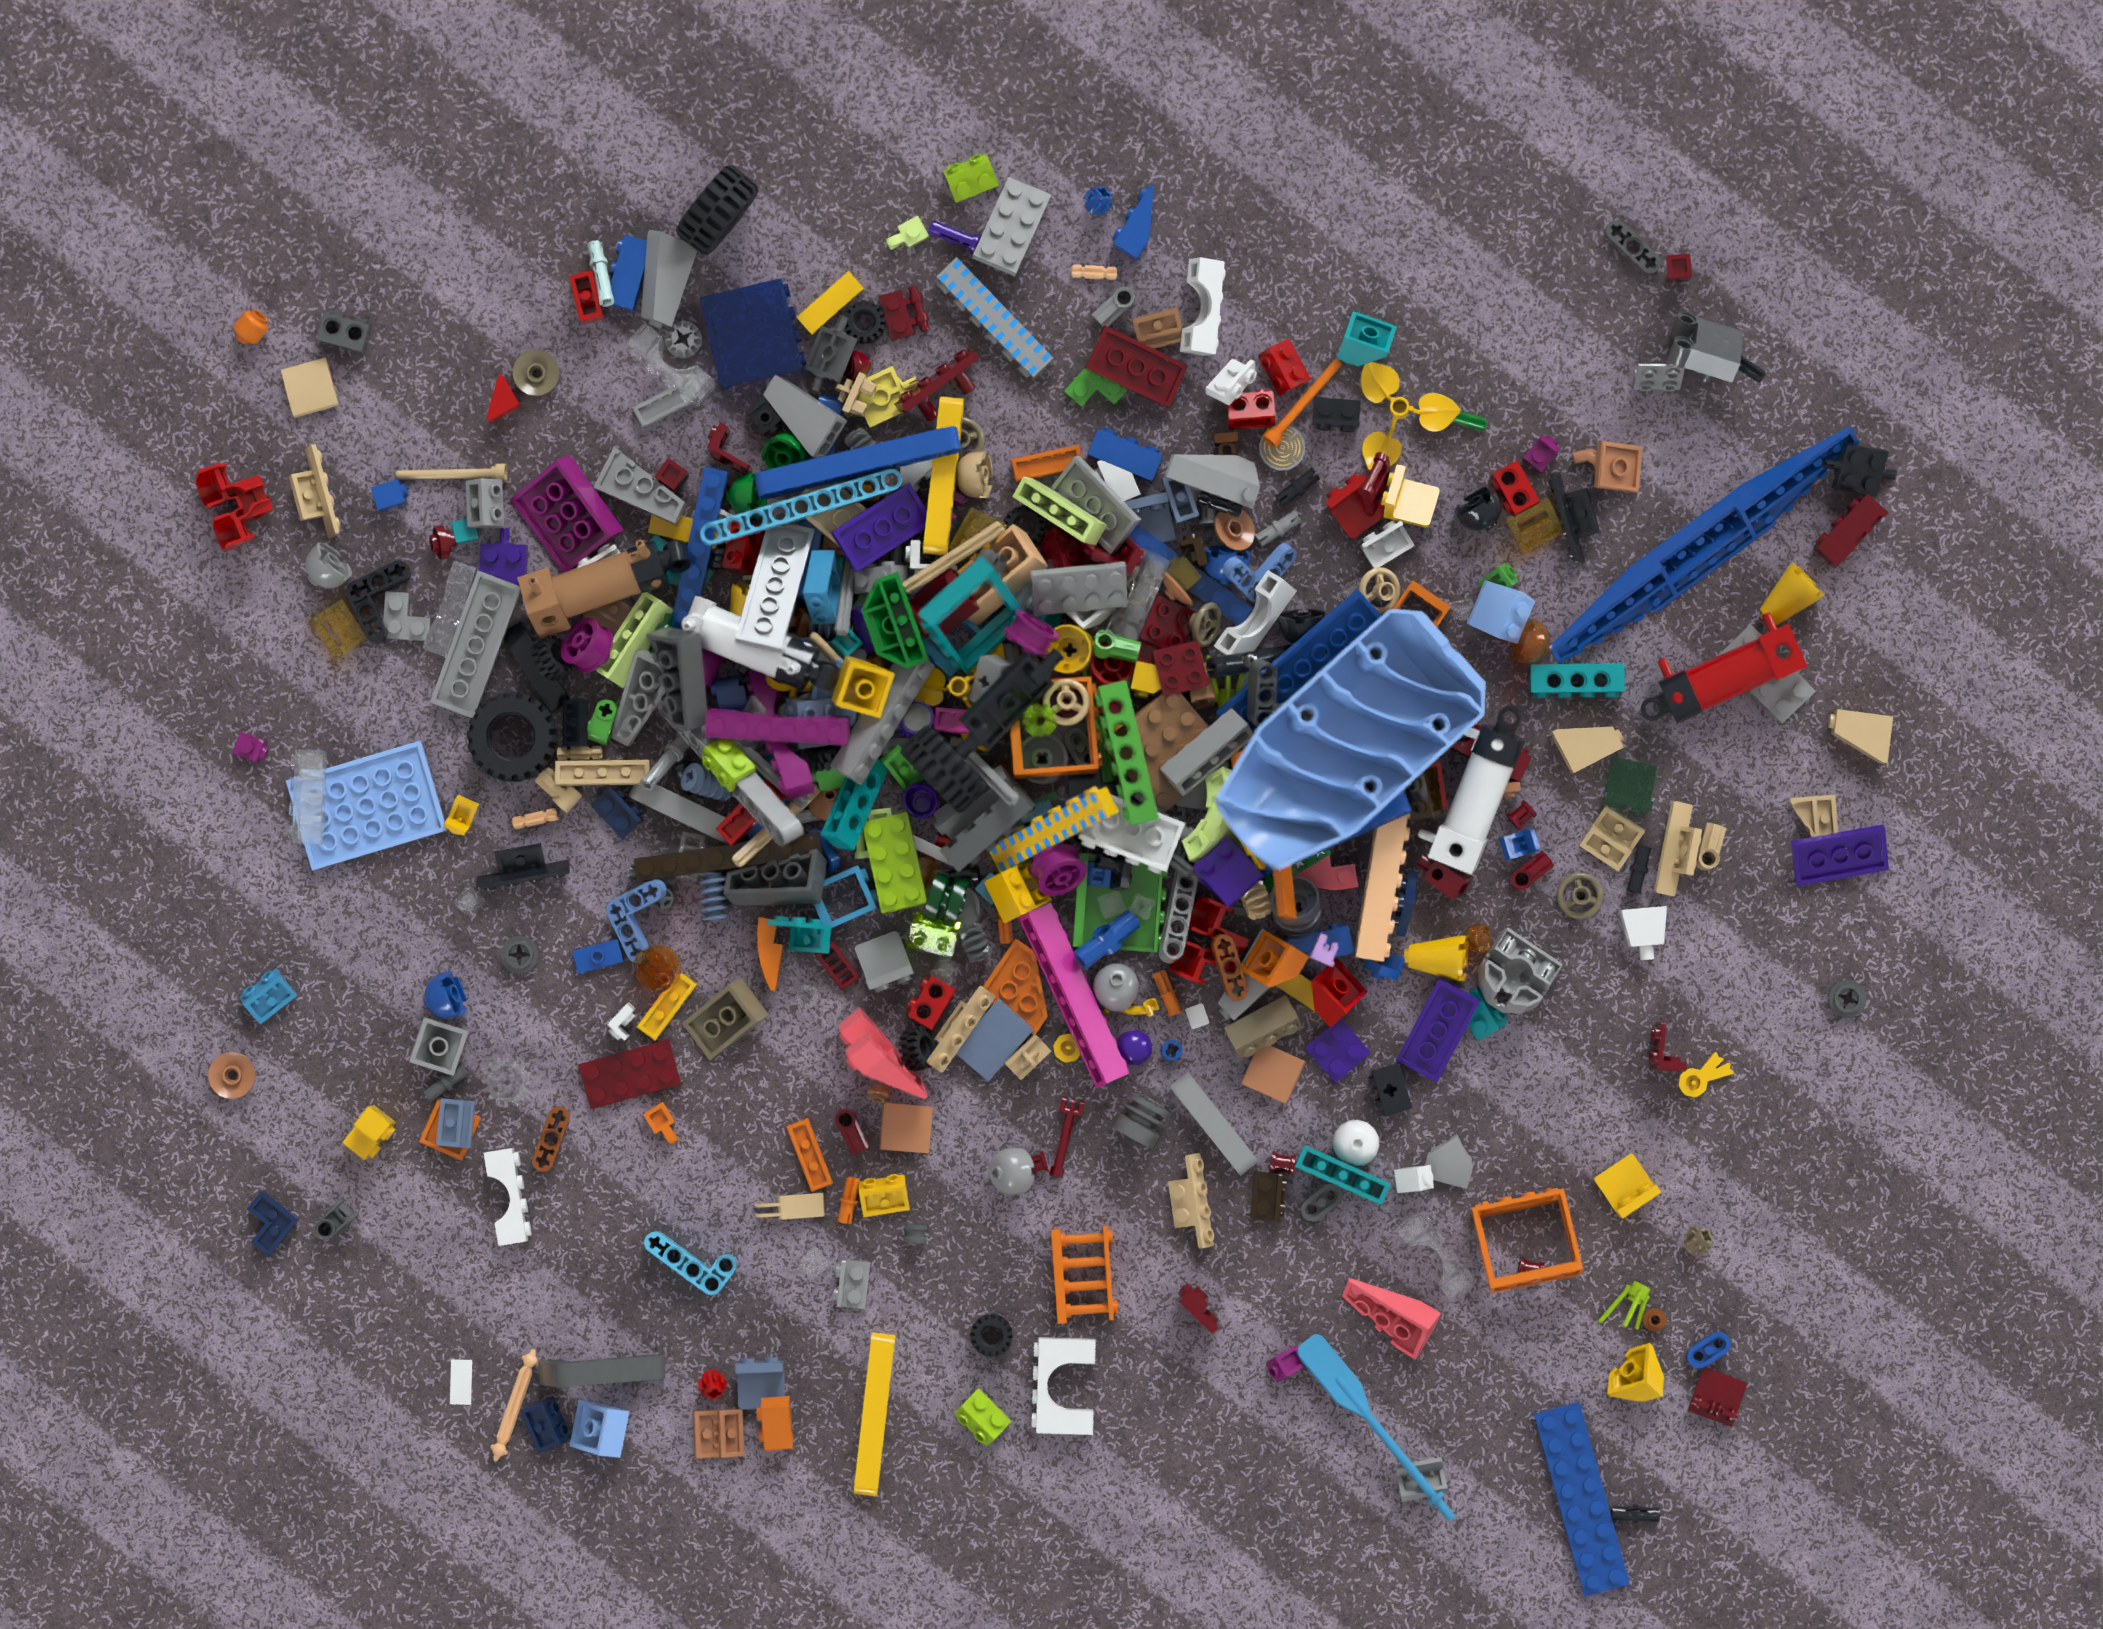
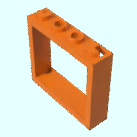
M1091 677L1063 678L1075 680L1082 684L1090 697V707L1086 714L1090 765L1023 769L1020 723L1018 720L1009 729L1013 779L1098 773L1099 766H1103L1102 752L1097 751V743H1101L1100 729L1095 728V720H1099L1098 707L1093 704L1094 693H1097L1096 683H1092ZM1051 679V680H1052V682L1054 683V682H1056V681H1058V680H1061V679ZM1069 686V690L1075 689L1074 687ZM1062 687L1057 688L1055 691L1062 690Z
M1547 1188L1544 1190V1193L1539 1194L1527 1192L1522 1194L1520 1198L1503 1197L1496 1203L1489 1204L1488 1201H1484L1482 1204L1472 1207L1471 1214L1490 1294L1583 1274L1582 1261L1564 1188ZM1558 1202L1572 1262L1495 1278L1481 1218Z

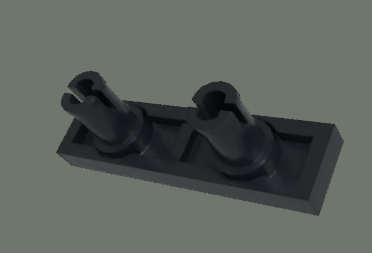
M1131 796V798H1132L1133 800H1135L1136 802H1139V801L1136 800L1133 796ZM1099 853L1095 856L1094 866L1112 871L1109 889L1116 891L1129 889L1132 881V864L1125 861L1126 856L1117 854V857H1112Z

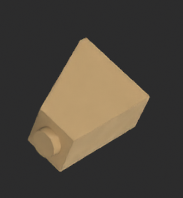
M1840 709L1834 710V713L1829 715L1828 728H1832V735L1880 764L1888 763L1893 716Z
M1613 727L1556 729L1550 732L1571 774L1623 748L1624 738L1618 729L1614 730Z

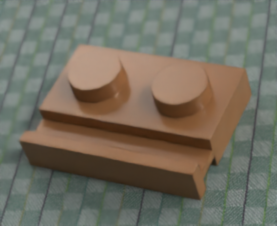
M1177 307L1132 318L1137 341L1153 349L1181 342L1183 328Z
M618 600L587 611L582 616L594 618L598 622L599 627H607L615 636L632 610V607Z

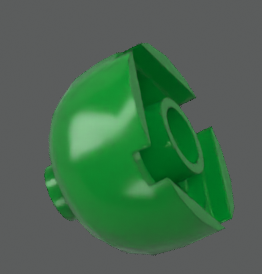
M792 433L776 435L762 449V461L765 460L768 466L767 470L810 459V454Z
M756 473L740 475L733 481L730 489L727 490V502L730 503L736 515L767 506V499H758L754 481ZM753 515L750 517V520L761 519V517L758 515Z

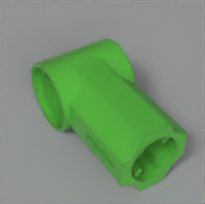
M1102 630L1095 636L1093 652L1102 659L1113 657L1136 663L1141 642L1118 637L1108 630ZM1100 642H1106V643H1108L1110 646H1108V647H1103V646H1101L1099 643H1100Z

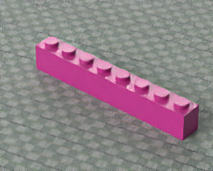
M1048 903L1020 916L1018 919L1096 1088L1129 1074L1127 1063L1121 1057L1117 1048V1041L1109 1031L1107 1019L1101 1013L1098 1001L1088 985L1087 976L1082 972L1078 961L1074 957V951L1069 944L1068 935L1058 920L1057 911L1052 907L1051 903Z

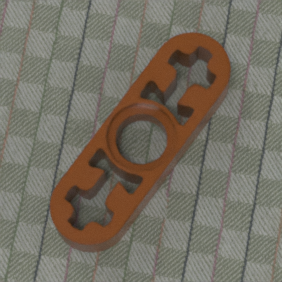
M1219 934L1213 938L1211 947L1223 988L1228 998L1240 1001L1246 997L1248 987L1237 950L1230 936ZM1221 939L1228 942L1225 950L1227 954L1232 953V957L1220 959V956H1225L1223 949L1217 947V945L1221 944ZM1227 961L1235 963L1236 968L1232 974H1226L1223 967ZM1239 976V979H1234L1236 985L1242 988V990L1238 991V996L1231 993V990L1234 989L1233 981L1227 982V978Z
M554 1107L547 1117L532 1159L534 1168L540 1172L550 1170L556 1160L570 1121V1112L565 1107ZM560 1110L563 1111V1116L566 1117L565 1121H560L558 1128H562V1132L554 1128H548L549 1124L555 1125L556 1118L553 1117V1114L559 1113ZM549 1132H553L558 1136V1142L554 1146H549L545 1142V1136ZM541 1146L548 1150H554L553 1155L550 1152L548 1153L546 1160L550 1161L549 1165H544L543 1168L540 1167V1162L537 1161V1158L543 1157L545 1152L540 1150Z

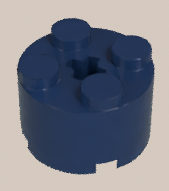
M744 674L715 679V683L711 685L712 697L718 701V708L715 709H728L748 713V708H752L746 682L742 683L741 681L745 677Z

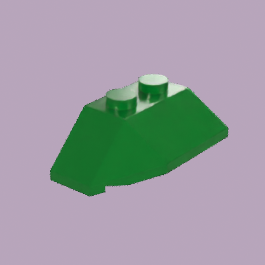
M895 572L876 579L861 610L876 654L904 668L928 662L929 658L899 573Z

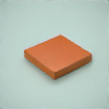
M438 1099L419 1142L463 1161L468 1148L436 1145L440 1099ZM475 1114L472 1138L481 1120V1117Z

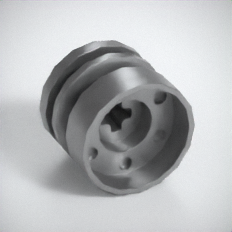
M1294 876L1292 879L1296 919L1288 920L1278 916L1275 886L1270 893L1273 923L1283 936L1292 939L1304 938L1313 934L1322 921L1319 892L1315 884L1309 879Z
M1129 1091L1126 1096L1134 1100L1135 1103L1132 1106L1123 1101L1122 1105L1130 1112L1128 1115L1117 1112L1110 1126L1146 1147L1153 1149L1160 1137L1152 1129L1153 1126L1165 1128L1166 1124L1157 1119L1159 1115L1169 1119L1172 1114L1151 1098Z

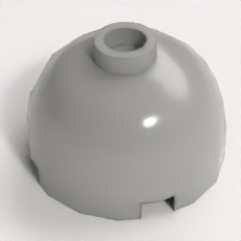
M317 543L307 554L305 560L307 578L314 586L319 585L327 589L339 587L352 576V571L348 563L344 567L337 558L341 556L339 552L326 543L321 545Z
M1112 963L1105 965L1098 971L1093 980L1092 992L1098 1003L1104 1006L1105 1009L1118 1012L1128 1009L1137 999L1139 982L1136 974L1130 967L1124 964Z
M1013 1147L1001 1150L990 1162V1180L993 1186L1002 1193L1010 1195L1025 1193L1031 1188L1034 1181V1175L1031 1176V1168H1034V1163L1030 1154L1022 1148Z

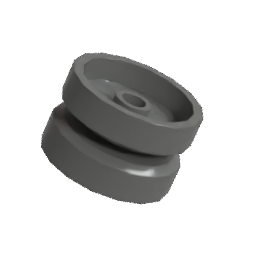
M1039 733L1031 735L1021 744L1023 769L1067 766L1068 755L1066 747L1058 738L1051 734ZM1039 756H1045L1047 762L1040 764L1038 762ZM1062 776L1025 779L1032 784L1045 786L1055 783Z

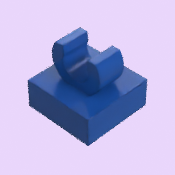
M1089 861L1087 885L1110 887L1112 871L1095 867L1094 861Z

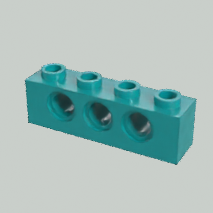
M1624 663L1537 664L1528 666L1529 694H1535V698H1549V694H1558V698H1572V693H1581V698H1594L1595 693H1605V697H1619V693L1625 692ZM1600 674L1605 677L1606 684L1604 687L1595 685L1594 677ZM1555 675L1559 679V685L1556 688L1548 685V676ZM1573 675H1579L1582 678L1581 687L1577 688L1571 684L1570 680Z
M878 758L861 785L846 777L842 783L820 834L837 849H855L888 771L883 762Z
M1304 1144L1295 1162V1167L1379 1205H1382L1391 1185L1389 1182Z

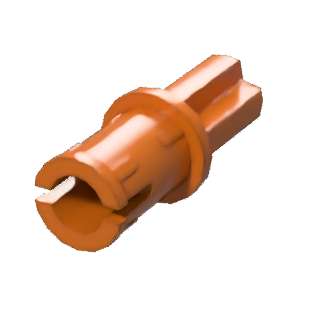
M997 910L998 919H995V922H998L1000 944L1013 943V920L1004 924Z
M1166 970L1154 973L1153 977L1161 994L1159 998L1163 999L1169 1014L1168 1016L1171 1017L1183 1012L1175 995L1176 989L1173 990Z
M852 1176L846 1178L843 1197H840L841 1205L837 1221L840 1223L852 1224L855 1204H858L856 1197L860 1183L859 1178Z

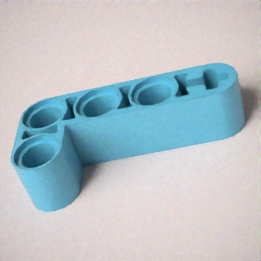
M660 1231L649 1233L644 1240L645 1248L651 1254L708 1295H715L722 1290L737 1268V1260L730 1254L721 1255L710 1268ZM658 1236L660 1238L659 1243L664 1247L667 1243L670 1244V1247L665 1250L663 1255L660 1254L663 1250L661 1247L656 1246L653 1248L651 1246V1237L656 1238ZM671 1250L680 1252L681 1259L679 1262L670 1261L668 1254ZM722 1259L731 1260L733 1267L730 1271L721 1269L720 1262ZM689 1264L698 1265L700 1269L698 1276L688 1274L687 1267ZM708 1278L717 1279L719 1286L716 1290L707 1288L706 1281Z

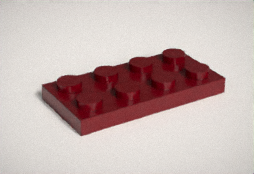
M1105 325L1100 332L1085 369L1165 408H1169L1188 365Z
M669 1039L578 1064L590 1109L682 1084Z

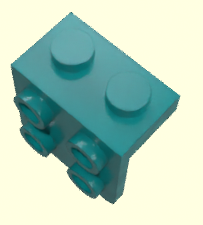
M775 916V920H767L766 925L791 927L789 951L829 954L831 925H822V920L808 919V923H805L806 918L792 917L791 921H789V917Z

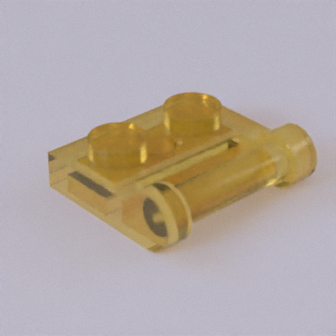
M1548 497L1540 500L1541 503L1515 517L1510 516L1505 519L1522 555L1563 534L1559 520ZM1546 511L1547 515L1519 529V524Z
M971 507L953 538L949 549L952 551L999 520ZM999 521V522L1001 523V525L1003 526L1004 531H1005V529L1007 528V525H1006L1005 523ZM998 537L984 545L979 554L986 548L992 549ZM973 552L966 558L975 562L979 554Z
M343 599L308 621L311 629L314 628L331 653L329 656L333 662L367 640L361 626ZM327 619L344 644L342 647H337L322 624L324 620Z

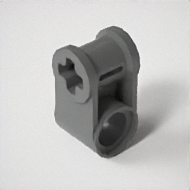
M343 1197L315 1224L314 1233L319 1239H332L359 1215L344 1203L345 1199ZM323 1223H328L332 1227V1231L328 1236H324L320 1232V1226Z

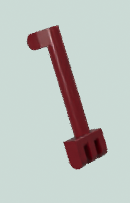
M1062 1096L1059 1113L1065 1114L1054 1166H1051L1049 1176L1063 1179L1065 1171L1063 1165L1074 1117H1082L1085 1101L1081 1100L1078 1106L1079 1109H1075L1076 1099L1071 1098L1070 1107H1066L1067 1097Z

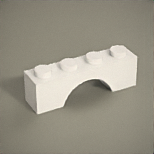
M1202 257L1189 259L1187 283L1197 291L1201 302V309L1197 320L1191 326L1182 329L1180 352L1202 356L1216 354L1219 344L1217 338L1218 327L1221 322L1219 315L1220 304L1223 300L1222 284L1225 278L1224 261Z
M1268 570L1255 587L1256 603L1250 616L1236 627H1227L1214 647L1224 655L1254 651L1297 591L1282 578Z
M514 1148L485 1152L487 1176L501 1181L507 1188L510 1196V1204L506 1214L495 1222L498 1246L528 1241V1236L532 1235L530 1222L525 1221L524 1213L528 1212L526 1198L522 1199L521 1189H524V1181L522 1175L518 1176L517 1166H521L519 1152H515Z

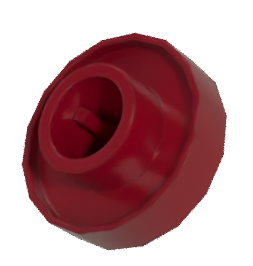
M443 525L433 527V534L429 535L432 553H437L440 560L448 559L450 552H453V547H456L454 533H450L448 529L445 530Z

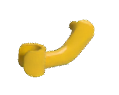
M1151 998L1144 1001L1143 1006H1130L1128 1009L1119 1012L1127 1015L1147 1014L1150 1017L1154 1014V1010H1159L1156 999ZM1107 1009L1103 1010L1105 1014H1108L1110 1012Z

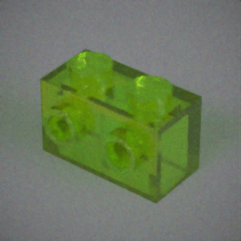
M915 911L907 947H911L916 951L935 953L940 957L947 956L952 958L961 923L957 922L955 928L943 925L942 918L940 917L937 921L932 922L923 919L924 913Z

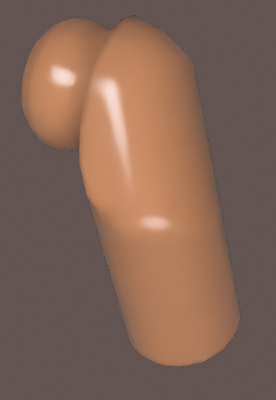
M1586 449L1572 452L1574 464L1588 461L1596 469V450Z

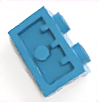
M276 968L273 971L266 972L261 977V981L254 986L247 987L240 998L243 1006L261 1025L294 999L297 993Z

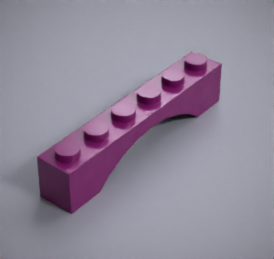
M756 670L748 672L750 681L746 682L749 695L754 694L755 701H752L755 714L776 716L779 703L783 697V691H778L769 686L765 679V674ZM765 741L768 754L773 753L774 759L771 760L774 773H779L781 778L777 780L780 792L786 793L787 800L815 793L807 762L796 756L783 742Z
M710 708L706 713L705 737L847 745L850 740L851 717L831 715L810 717L768 716L736 710Z

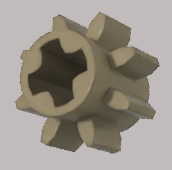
M1694 1226L1684 1234L1686 1238L1684 1239V1247L1690 1254L1698 1253L1699 1257H1701L1713 1247L1711 1245L1713 1242L1712 1235L1705 1228L1699 1230L1697 1226Z

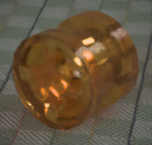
M1476 923L1468 928L1469 948L1476 953L1488 951L1492 946L1489 927L1486 924Z

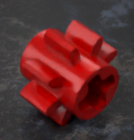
M714 1369L705 1371L702 1374V1379L697 1380L701 1395L706 1394V1397L709 1399L721 1397L723 1389H728L724 1373L719 1374V1371Z

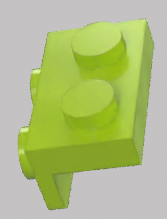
M986 154L974 155L968 161L961 164H951L943 171L956 203L999 186Z
M719 738L704 747L703 765L707 770H711L717 777L718 782L730 792L735 790L736 782L755 772L756 766L731 739Z
M979 1388L954 1412L959 1423L967 1427L974 1434L975 1439L985 1446L994 1441L1012 1422Z

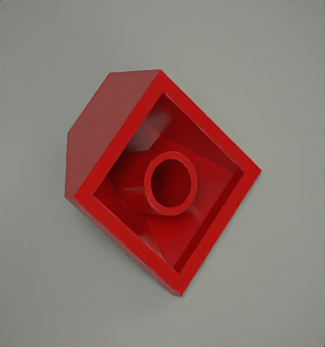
M1337 958L1333 960V967L1327 966L1311 981L1314 1011L1330 1028L1368 993Z

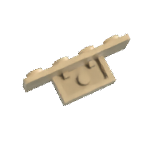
M313 444L305 449L310 471L291 474L289 480L300 521L323 517L328 539L339 535L340 522L334 514V499L332 495H329L327 488L328 477L322 469L321 452L317 450L316 444Z
M1678 801L1671 802L1654 887L1655 893L1675 896L1679 874L1692 876L1694 874V869L1697 865L1698 849L1701 844L1702 829L1689 827L1693 806Z
M979 986L967 1004L960 1001L934 1038L939 1044L927 1060L930 1066L941 1073L944 1072L995 999V995Z
M1200 1153L1185 1156L1188 1179L1168 1181L1175 1228L1195 1226L1198 1248L1202 1249L1214 1245V1232L1211 1229V1211L1207 1203V1185L1204 1182L1203 1175L1204 1164Z

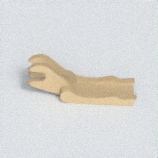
M824 1193L777 1196V1203L755 1204L757 1208L778 1206V1213L755 1214L757 1218L778 1216L779 1220L825 1216Z

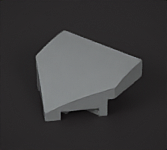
M1456 1134L1450 1140L1431 1147L1424 1166L1431 1165L1433 1180L1467 1189L1473 1170L1471 1156L1468 1155L1459 1136Z

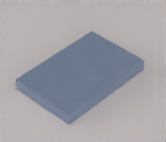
M998 998L979 1020L956 1054L989 1081L1034 1028Z

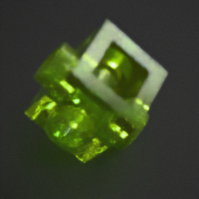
M1037 703L1035 706L1030 705L1023 714L1025 719L1022 723L1026 725L1024 730L1035 738L1037 735L1040 737H1044L1045 734L1050 736L1057 727L1055 724L1057 718L1054 716L1056 711L1045 703L1043 706ZM1040 716L1045 718L1043 725L1037 723V718Z

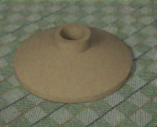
M534 349L524 352L517 358L513 366L515 384L522 392L531 396H542L549 393L559 380L560 372L557 361L551 354L543 350ZM535 370L541 371L539 378L533 377Z

